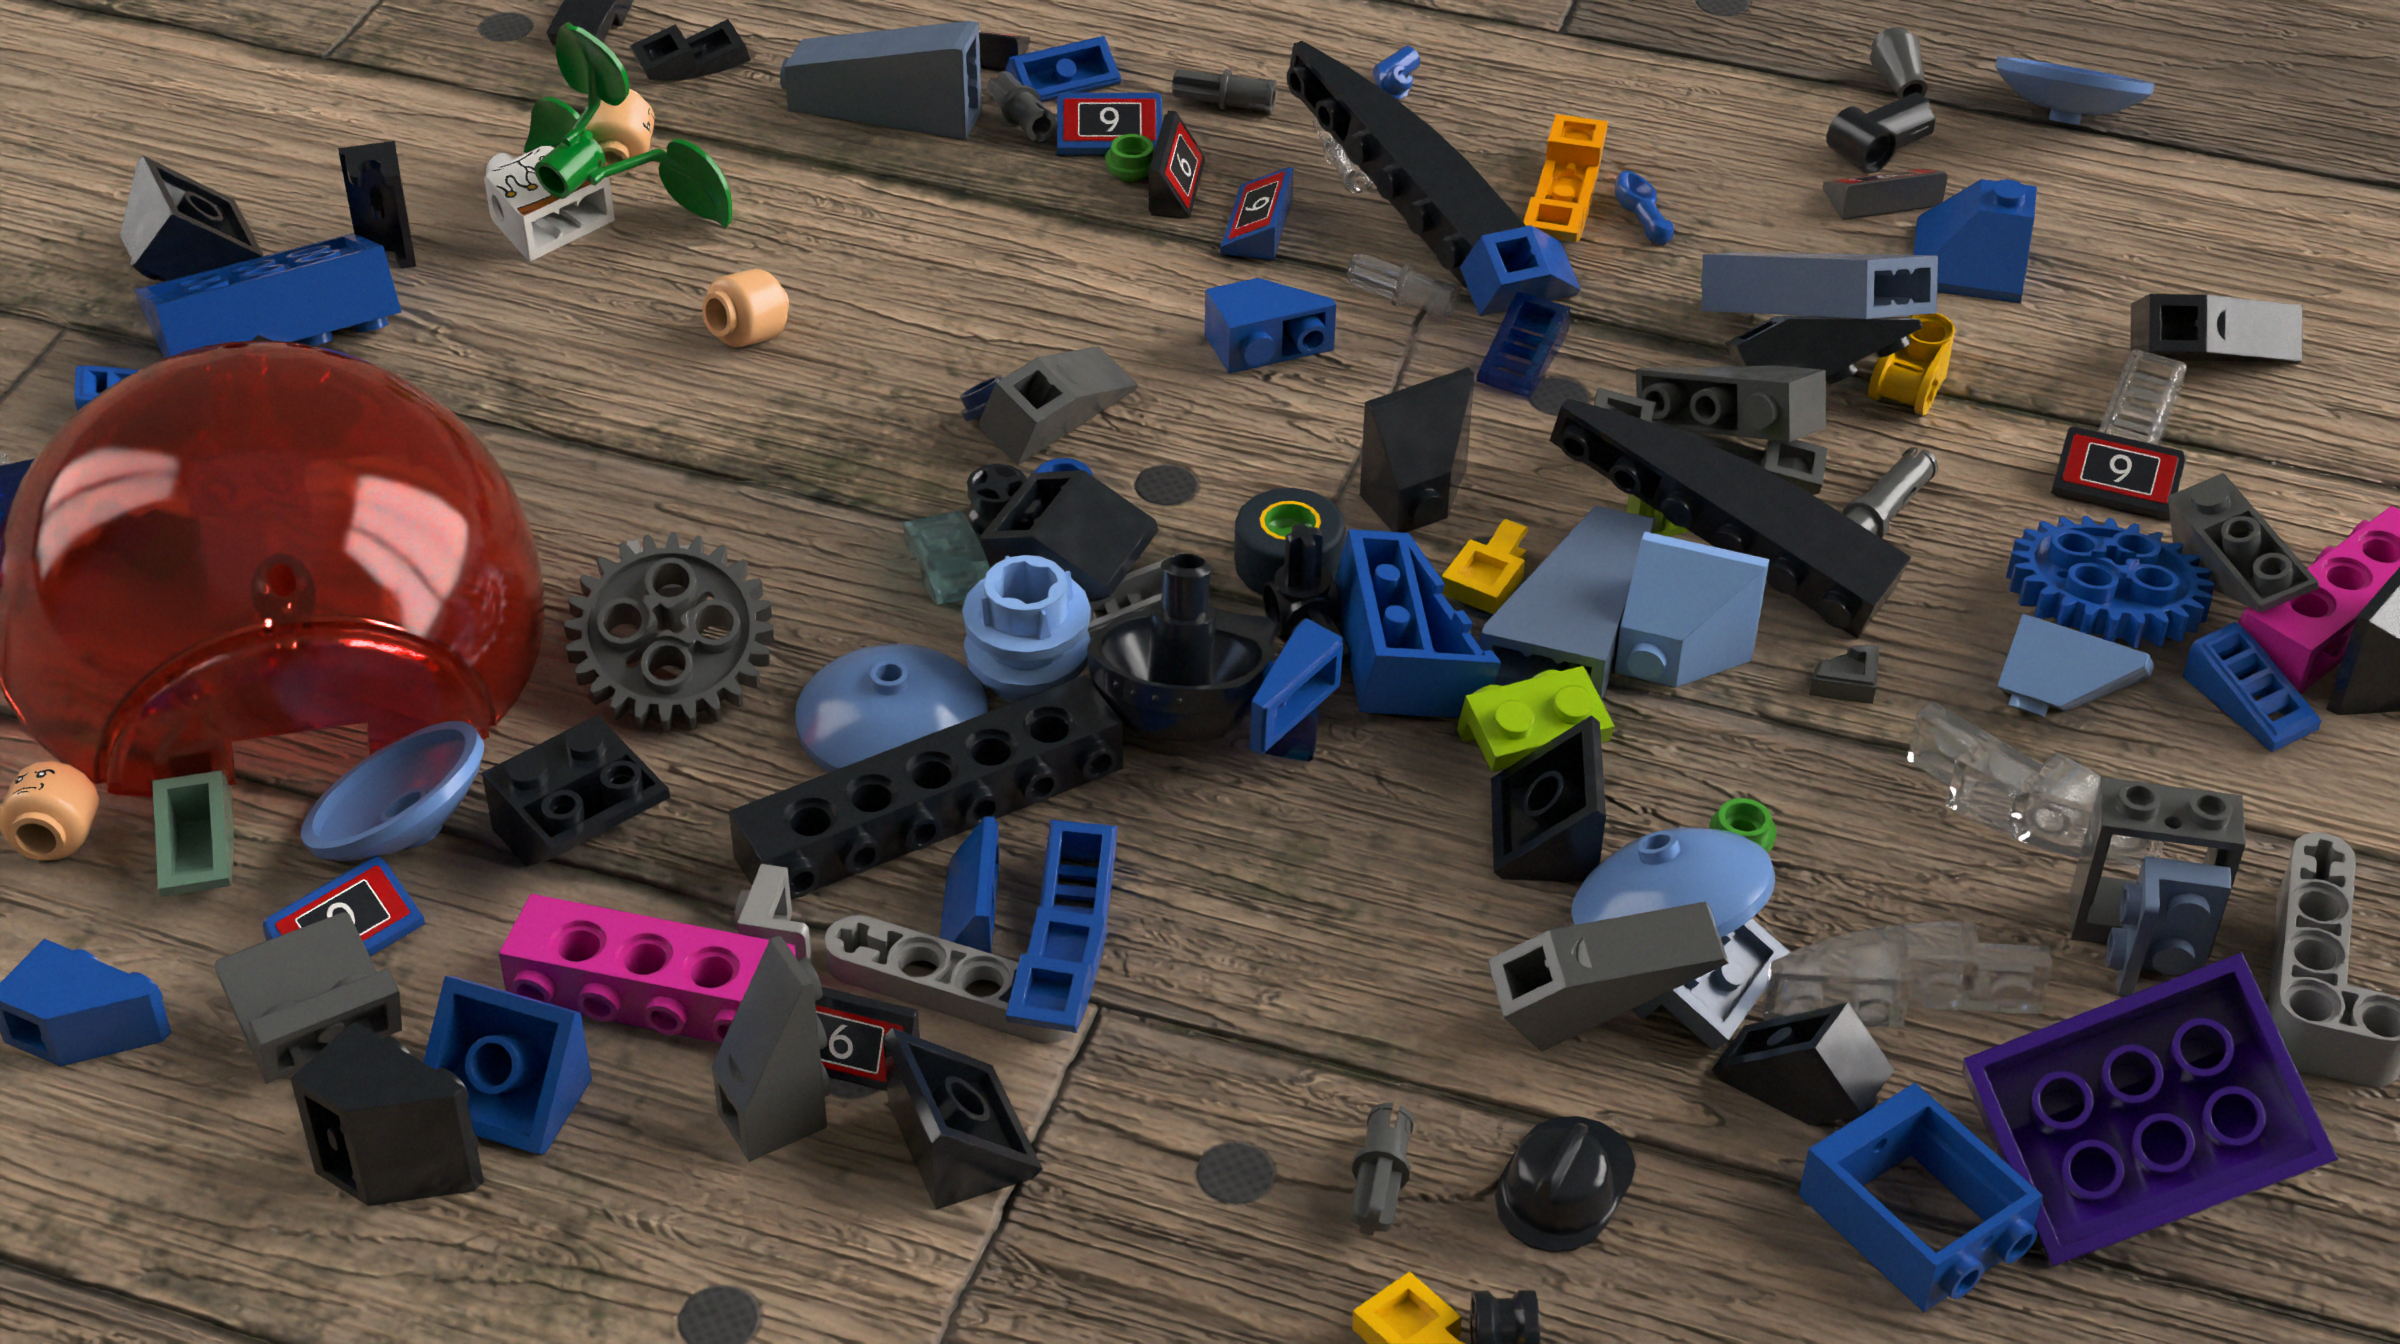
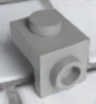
M761 864L751 890L743 889L739 894L734 915L735 929L738 930V934L767 940L781 935L787 944L795 945L797 960L806 957L812 964L809 927L802 922L790 921L792 906L788 868Z

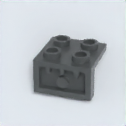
M346 912L220 958L215 962L217 977L266 1084L299 1071L354 1022L380 1037L384 1035L389 1036L402 1030L400 991L389 968L376 971L351 916Z

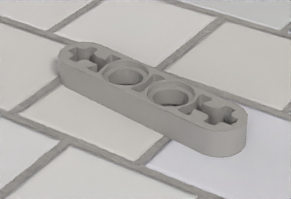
M854 915L844 917L834 922L827 929L824 940L828 971L834 978L846 984L1034 1042H1059L1072 1034V1032L1007 1022L1006 1012L1019 964L1017 961L868 916ZM920 960L929 961L937 966V969L932 974L924 977H911L901 971L905 965ZM978 980H990L1001 986L997 993L986 997L973 996L965 990L970 983Z

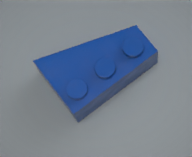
M1348 529L1335 577V584L1340 600V620L1343 635L1350 652L1349 663L1359 712L1460 718L1465 695L1473 694L1482 687L1494 685L1501 662L1492 650L1483 651L1470 633L1472 621L1464 610L1454 611L1442 594L1445 583L1409 533Z

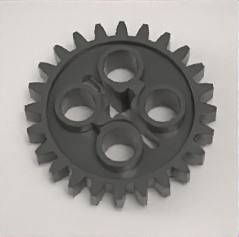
M671 532L667 539L666 547L657 548L654 540L647 534L643 537V552L635 554L625 543L619 544L621 559L619 563L615 565L610 560L601 556L597 559L600 579L587 575L580 577L581 591L586 597H570L568 601L570 614L576 618L564 621L566 638L573 641L566 645L569 663L579 664L574 669L578 685L593 683L589 691L591 702L594 705L600 704L612 697L610 709L613 719L618 720L629 709L635 711L636 727L640 730L648 723L651 715L660 716L661 727L664 733L670 732L674 717L683 716L690 730H696L697 712L705 710L711 718L718 722L722 720L720 702L723 699L739 708L743 705V694L739 684L751 688L759 687L760 676L754 666L765 667L770 665V649L764 645L774 642V625L766 622L772 618L771 602L759 600L763 596V585L760 578L745 581L748 576L747 562L744 559L728 567L726 566L728 561L727 547L723 544L710 555L704 554L702 536L697 535L689 548L685 549L680 548L676 532ZM671 584L681 585L686 588L685 592L677 597L669 598L657 593L662 587ZM706 596H710L713 598L712 600H705L704 602L698 604V602ZM622 624H631L639 628L630 637L619 638L609 634L613 628ZM718 625L730 630L729 634L721 639L712 640L700 635L704 629L710 626ZM679 629H681V632H680V633H678V634H676V635L674 634V633L677 632ZM641 659V662L635 667L630 668L626 666V664L635 663ZM663 666H675L683 670L682 674L673 680L665 681L653 676L654 672Z

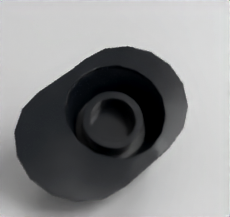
M1580 1116L1555 1117L1537 1124L1523 1138L1500 1176L1495 1193L1499 1219L1510 1235L1528 1247L1551 1253L1576 1250L1594 1241L1608 1225L1631 1185L1636 1168L1632 1148L1620 1133L1596 1120Z

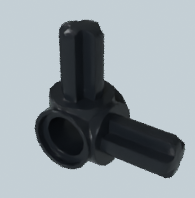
M1304 523L1296 524L1292 527V532L1285 537L1284 565L1276 571L1274 580L1266 581L1263 584V604L1266 617L1273 619L1276 625L1275 635L1277 636L1287 634L1288 637H1291L1296 627L1304 619H1309L1341 636L1336 627L1340 619L1339 595L1331 573L1322 567L1323 536L1317 527L1308 528ZM1343 639L1342 663L1348 661L1350 654L1349 648Z

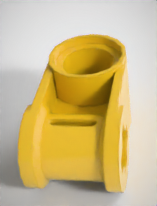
M1940 313L1908 316L1909 318L1919 319L1923 328L1908 335L1911 341L1908 346L1878 359L1869 383L1868 397L1870 399L1878 401L1882 397H1886L1913 406L1916 414L1922 416L1927 414L1938 389L1946 379L1955 334L1953 322Z

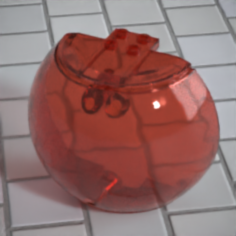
M255 340L228 342L204 346L170 356L122 379L83 406L49 439L22 478L9 503L0 528V687L21 724L46 751L61 763L71 765L83 772L94 784L106 783L107 792L110 794L153 797L152 781L220 770L222 775H226L228 785H235L236 777L232 742L352 724H367L369 756L419 729L448 721L470 723L477 730L481 738L485 740L490 737L488 727L497 726L518 700L530 679L541 648L545 627V598L539 554L524 508L500 464L468 425L431 394L410 380L377 364L327 348L283 341Z

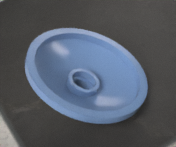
M1997 56L1995 68L2001 78L2022 98L2036 105L2050 108V120L2080 125L2082 114H2114L2143 102L2153 94L2155 83L2116 74L2013 57Z
M880 644L849 652L830 662L814 674L802 689L797 701L795 712L796 729L803 750L811 760L829 773L987 713L988 702L985 690L979 679L956 659L923 646Z
M448 721L419 729L384 746L345 773L317 800L301 827L303 843L315 857L333 861H353L368 859L374 856L382 857L407 847L416 848L426 844L440 832L442 824L456 811L477 776L484 752L483 739L470 723Z
M1707 828L1666 829L1635 839L1595 867L1577 891L1573 899L1571 915L1574 925L1706 901L1711 908L1720 938L1743 926L1765 906L1775 887V872L1766 850L1754 841L1736 833Z

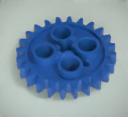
M2083 516L2081 524L2077 525L2065 517H2059L2057 527L2041 521L2037 531L2026 528L2022 539L2016 538L2014 541L2006 578L2011 579L2009 591L2020 594L2018 604L2020 606H2036L2035 618L2046 619L2054 617L2057 619V625L2067 628L2072 626L2078 628L2079 632L2088 635L2098 634L2102 636V639L2113 643L2116 637L2124 638L2133 648H2138L2140 638H2146L2152 644L2160 647L2163 646L2165 636L2180 642L2183 641L2185 631L2196 634L2200 622L2205 623L2207 620L2215 583L2209 581L2210 569L2198 567L2200 561L2198 555H2181L2184 544L2181 542L2164 544L2161 542L2163 533L2159 531L2149 535L2139 533L2140 526L2136 523L2131 524L2127 529L2119 528L2113 518H2108L2105 521V525H2096L2089 516Z

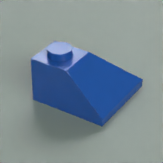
M1981 179L1918 216L1913 255H1938L1937 292L2021 304L2035 219L2037 186L2023 185L2020 182L2007 179L2000 181Z

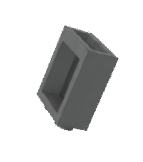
M2101 777L2070 890L2071 940L2107 945L2111 928L2123 927L2119 919L2122 890L2125 882L2136 883L2137 881L2101 876L2112 835L2208 847L2203 864L2230 867L2232 889L2246 845L2243 795ZM2221 917V920H2220V923H2219V926H2218V929H2217V932H2216V935H2215V938H2214V941H2213V943H2212V946H2211V949H2210V952H2209V955H2208V958H2207V959L2210 958V955H2211V952H2212V949H2213V946H2214V943H2215V939H2216V936H2217V933H2218V930H2219V927H2220V924H2221V921H2222V917Z

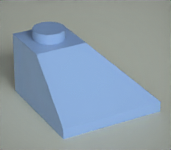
M1644 531L1620 626L1614 673L1678 687L1750 662L1754 654L1769 559Z
M2022 614L1997 687L2005 693L2012 694L2008 703L2009 706L2045 717L2049 707L2065 712L2151 678L2155 665L2148 653Z

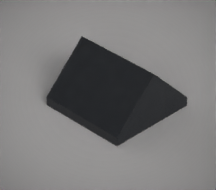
M1592 715L1491 778L1494 873L1501 879L1583 883L1591 871L1600 864L1606 807L1600 722Z
M894 1028L888 1031L883 1037L888 1105L936 1210L1034 1179L1043 1170L993 1065Z

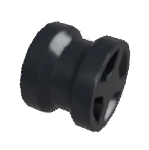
M989 464L977 468L970 474L967 481L968 498L971 501L968 509L970 527L975 533L982 535L1026 481V476L1020 469L1006 464Z
M1488 1290L1472 1291L1470 1302L1471 1344H1540L1539 1307L1535 1290H1518L1512 1298H1495Z

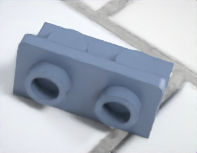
M2144 856L2137 882H2125L2122 890L2119 919L2123 927H2112L2107 942L2106 967L2117 969L2118 995L2129 996L2134 993L2141 969L2168 975H2184L2205 967L2231 891L2230 867Z
M1751 919L1743 926L1721 938L1729 961L1728 964L1633 1008V1011L1644 1019L1662 1004L1713 1051H1716L1731 1038L1791 952L1755 920Z

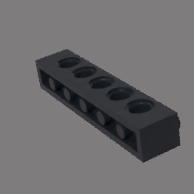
M1085 675L728 811L734 859L751 885H753L761 864L788 868L791 900L803 897L812 891L855 874L866 872L873 867L916 850L927 848L936 842L972 829L985 816L995 817V819L1088 782L1102 779L1111 773L1123 769V722Z

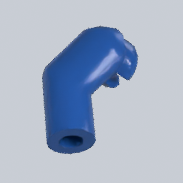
M1404 46L1375 65L1372 74L1376 85L1397 100L1405 98L1413 84L1412 74H1408L1419 67L1420 57L1414 48Z

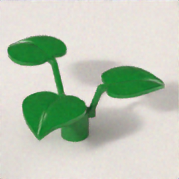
M570 22L562 25L558 30L556 38L557 63L568 85L577 92L588 94V104L581 116L568 104L553 97H543L534 104L524 153L533 151L541 146H551L554 148L535 164V174L542 187L554 197L564 199L586 180L595 186L606 177L655 161L660 163L658 168L659 176L666 191L676 202L703 218L718 222L724 229L727 228L732 220V199L726 179L714 160L698 146L688 141L675 138L668 143L667 152L662 149H654L604 167L606 161L604 152L593 138L592 132L586 130V126L598 110L601 100L609 105L617 106L629 95V79L620 60L602 41L586 30L573 26Z

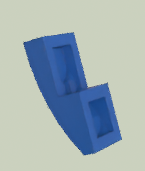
M1038 907L1027 954L1021 953L1006 1012L1007 1022L1077 1033L1088 1005L1108 933L1106 917Z

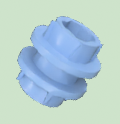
M1005 556L1004 560L996 563L986 573L985 578L980 580L967 593L962 609V620L966 630L964 654L969 670L984 684L985 689L991 688L1000 698L1013 703L1076 679L1087 667V647L1091 640L1088 633L1091 607L1086 592L1071 578V572H1064L1055 562L1041 556Z

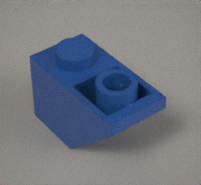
M1532 225L1482 235L1460 267L1479 316L1574 296L1581 290L1561 241Z
M1261 278L1205 289V336L1228 374L1334 350L1336 304L1332 298Z
M43 939L0 982V1033L4 1043L58 1066H65L161 1043L172 1031L162 1001L163 995L158 985L141 973H127L100 962L94 955L83 949L71 950Z

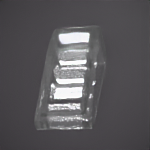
M2140 350L2131 351L2098 432L2159 445L2179 400L2187 366L2183 362ZM2116 425L2122 426V427H2125V428H2129V429H2132V430H2136V431H2139V432H2143V433H2146V434H2148V435L2146 436V435H2142V434L2135 433V432H2132V431H2128V430H2125V429H2121V428L2116 427Z

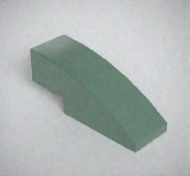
M223 734L155 744L157 780L152 782L157 879L160 896L164 897L231 886L234 864L232 770Z

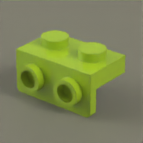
M1579 666L1563 671H1543L1532 679L1505 686L1488 685L1478 689L1473 694L1465 695L1457 731L1464 742L1476 739L1491 771L1494 772L1508 768L1591 715L1600 722L1601 743L1611 740L1615 725L1584 666Z

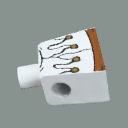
M541 146L515 159L507 153H499L489 161L486 167V176L484 177L489 212L493 222L530 262L615 221L609 177L604 178L595 186L586 180L564 199L554 197L542 187L535 174V164L554 149L551 146Z

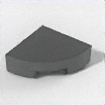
M1855 645L1848 647L1847 654L1837 656L1829 661L1828 659L1822 660L1814 670L1809 695L1873 704L1880 646Z

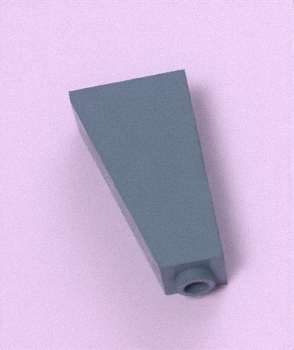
M962 21L802 39L792 56L783 61L780 71V85L787 92L788 111L966 140L982 113L979 22Z
M1757 252L1703 254L1701 276L1702 311L1856 319L1937 313L1938 255Z
M1595 506L1484 624L1481 632L1480 648L1483 651L1492 650L1501 662L1495 684L1505 686L1532 679L1543 671H1563L1584 666L1601 700L1603 699L1616 662L1620 626L1644 531L1654 532L1655 518Z

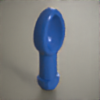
M1621 171L1615 180L1614 189L1615 196L1621 206L1636 215L1645 228L1646 237L1651 242L1658 245L1670 242L1674 234L1673 223L1670 220H1665L1655 206L1657 192L1647 180L1631 171Z

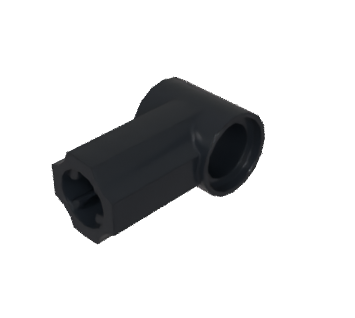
M1917 92L1868 113L1854 106L1847 107L1839 112L1831 122L1826 134V142L1830 148L1865 172L1874 173L1885 167L1893 157L1896 149L1932 134L1936 117L1930 109L1929 100Z

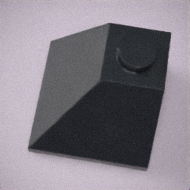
M146 156L141 157L136 165L120 232V237L131 257L130 263L139 273L152 280H158L160 277L172 280L264 256L234 199Z
M1469 367L1365 402L1360 496L1392 532L1407 533L1448 518L1467 467L1475 373Z
M2400 567L2357 615L2326 709L2334 714L2351 715L2400 712Z

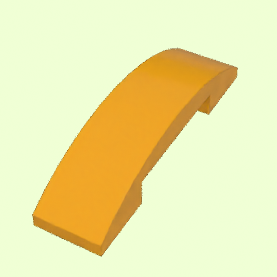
M1555 114L1547 142L1544 167L1535 197L1530 198L1523 221L1526 226L1532 225L1557 240L1578 243L1586 224L1595 190L1608 121Z

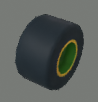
M1281 488L1257 494L1240 508L1235 520L1234 562L1237 575L1248 588L1263 595V584L1266 581L1274 580L1276 571L1284 565L1285 537L1292 532L1294 525L1304 523L1308 528L1317 527L1321 531L1323 536L1322 567L1331 573L1335 581L1345 544V525L1342 513L1331 500L1313 491L1298 488Z

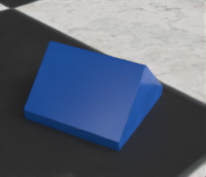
M455 976L444 977L423 1063L435 1070L437 1068H445L451 1071L464 1084L469 1094L467 1102L476 1136L538 1155L545 1154L592 1080L581 1012Z

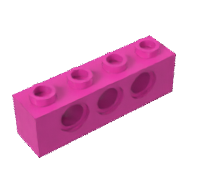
M2390 506L2370 522L2367 520L2361 521L2353 529L2349 537L2335 548L2328 546L2323 549L2314 563L2307 568L2317 579L2319 589L2262 613L2250 607H2247L2242 613L2238 624L2253 636L2300 694L2342 663L2357 615L2400 567V510Z
M530 894L498 954L507 992L581 1012V1015L601 1022L613 1021L652 1029L666 1035L677 1034L722 1044L769 940ZM787 944L796 957L795 945Z

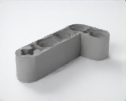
M2320 832L2304 834L2294 844L2278 892L2267 1007L2297 1071L2367 1087L2390 1085L2398 1079L2400 1074V998L2387 993L2347 985L2356 868L2355 853L2348 843L2334 835Z

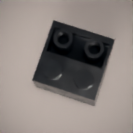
M1085 470L1031 473L979 540L990 569L996 563L1004 560L1005 556H1041L1055 562L1064 572L1070 571L1071 578L1086 592L1088 601L1096 602L1109 598L1115 592L1118 585L1140 558L1159 529L1154 518Z
M598 715L482 772L492 829L526 867L553 859L670 798L669 788Z
M354 1022L290 1077L315 1173L367 1206L473 1192L484 1183L478 1154L479 1142L472 1126L467 1102L469 1094L466 1087L451 1071L445 1068H437L435 1070L413 1057L397 1039L388 1035L380 1037Z

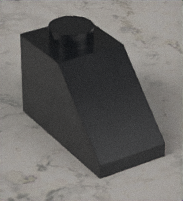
M1843 1003L1745 1025L1711 1070L1719 1081L1808 1125L1840 1119L1843 1122H1852L1873 1109L1878 1102V1092L1890 1077L1894 1068L1850 1004Z

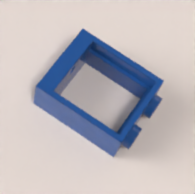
M1916 1083L1911 1084L1810 1147L1799 1191V1196L1923 1312L1948 1296L1952 1299L1961 1298L1978 1283L1985 1271L2002 1260L2010 1264L2021 1258L2030 1249L2037 1237V1230L2034 1226L2043 1198L2039 1191ZM1910 1156L1914 1157L1984 1221L1937 1253L1929 1248L1863 1187Z

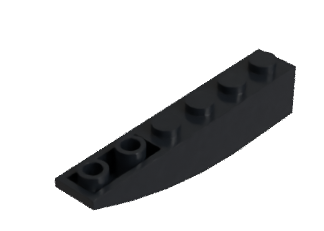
M1300 41L1293 44L1290 67L1287 71V85L1291 93L1307 106L1317 118L1322 129L1334 137L1346 151L1350 161L1359 166L1375 184L1379 194L1384 199L1389 200L1406 220L1411 231L1419 235L1436 254L1440 264L1445 269L1450 270L1466 288L1467 284L1460 267L1482 235L1520 228L1526 225L1463 155L1428 123L1396 98L1350 67L1306 42Z
M1568 398L1560 408L1549 441L1561 448L1568 457L1575 461L1583 462L1611 480L1621 491L1636 496L1661 512L1672 524L1686 528L1710 545L1769 559L1766 580L1771 587L1795 598L1818 613L1828 624L1843 629L1857 639L1893 593L1911 559L1909 555L1806 490L1751 461L1693 436L1632 415Z

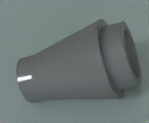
M1900 27L1890 28L1881 32L1872 42L1870 54L1872 65L1896 92L1898 99L1915 92L1924 96L1928 86L1924 79L1918 38L1909 33L1908 30Z

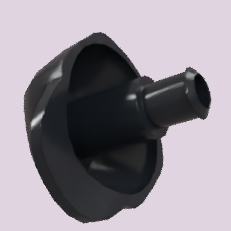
M1177 554L1161 563L1163 579L1160 601L1142 611L1128 612L1115 618L1090 640L1087 647L1092 685L1122 720L1123 724L1139 735L1167 741L1217 739L1228 735L1251 711L1252 700L1273 665L1275 648L1272 644L1276 625L1273 619L1233 613L1211 606L1208 603L1210 573L1213 571L1212 564L1194 554Z

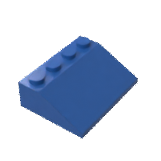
M354 233L134 289L137 301L167 366L175 373L184 371L185 374L194 377L219 371L221 369L219 361L237 357L257 335L281 345L298 341L299 347L305 348L333 340L331 331L349 326L354 327L355 333L385 327L389 324L387 316L402 313L384 247Z

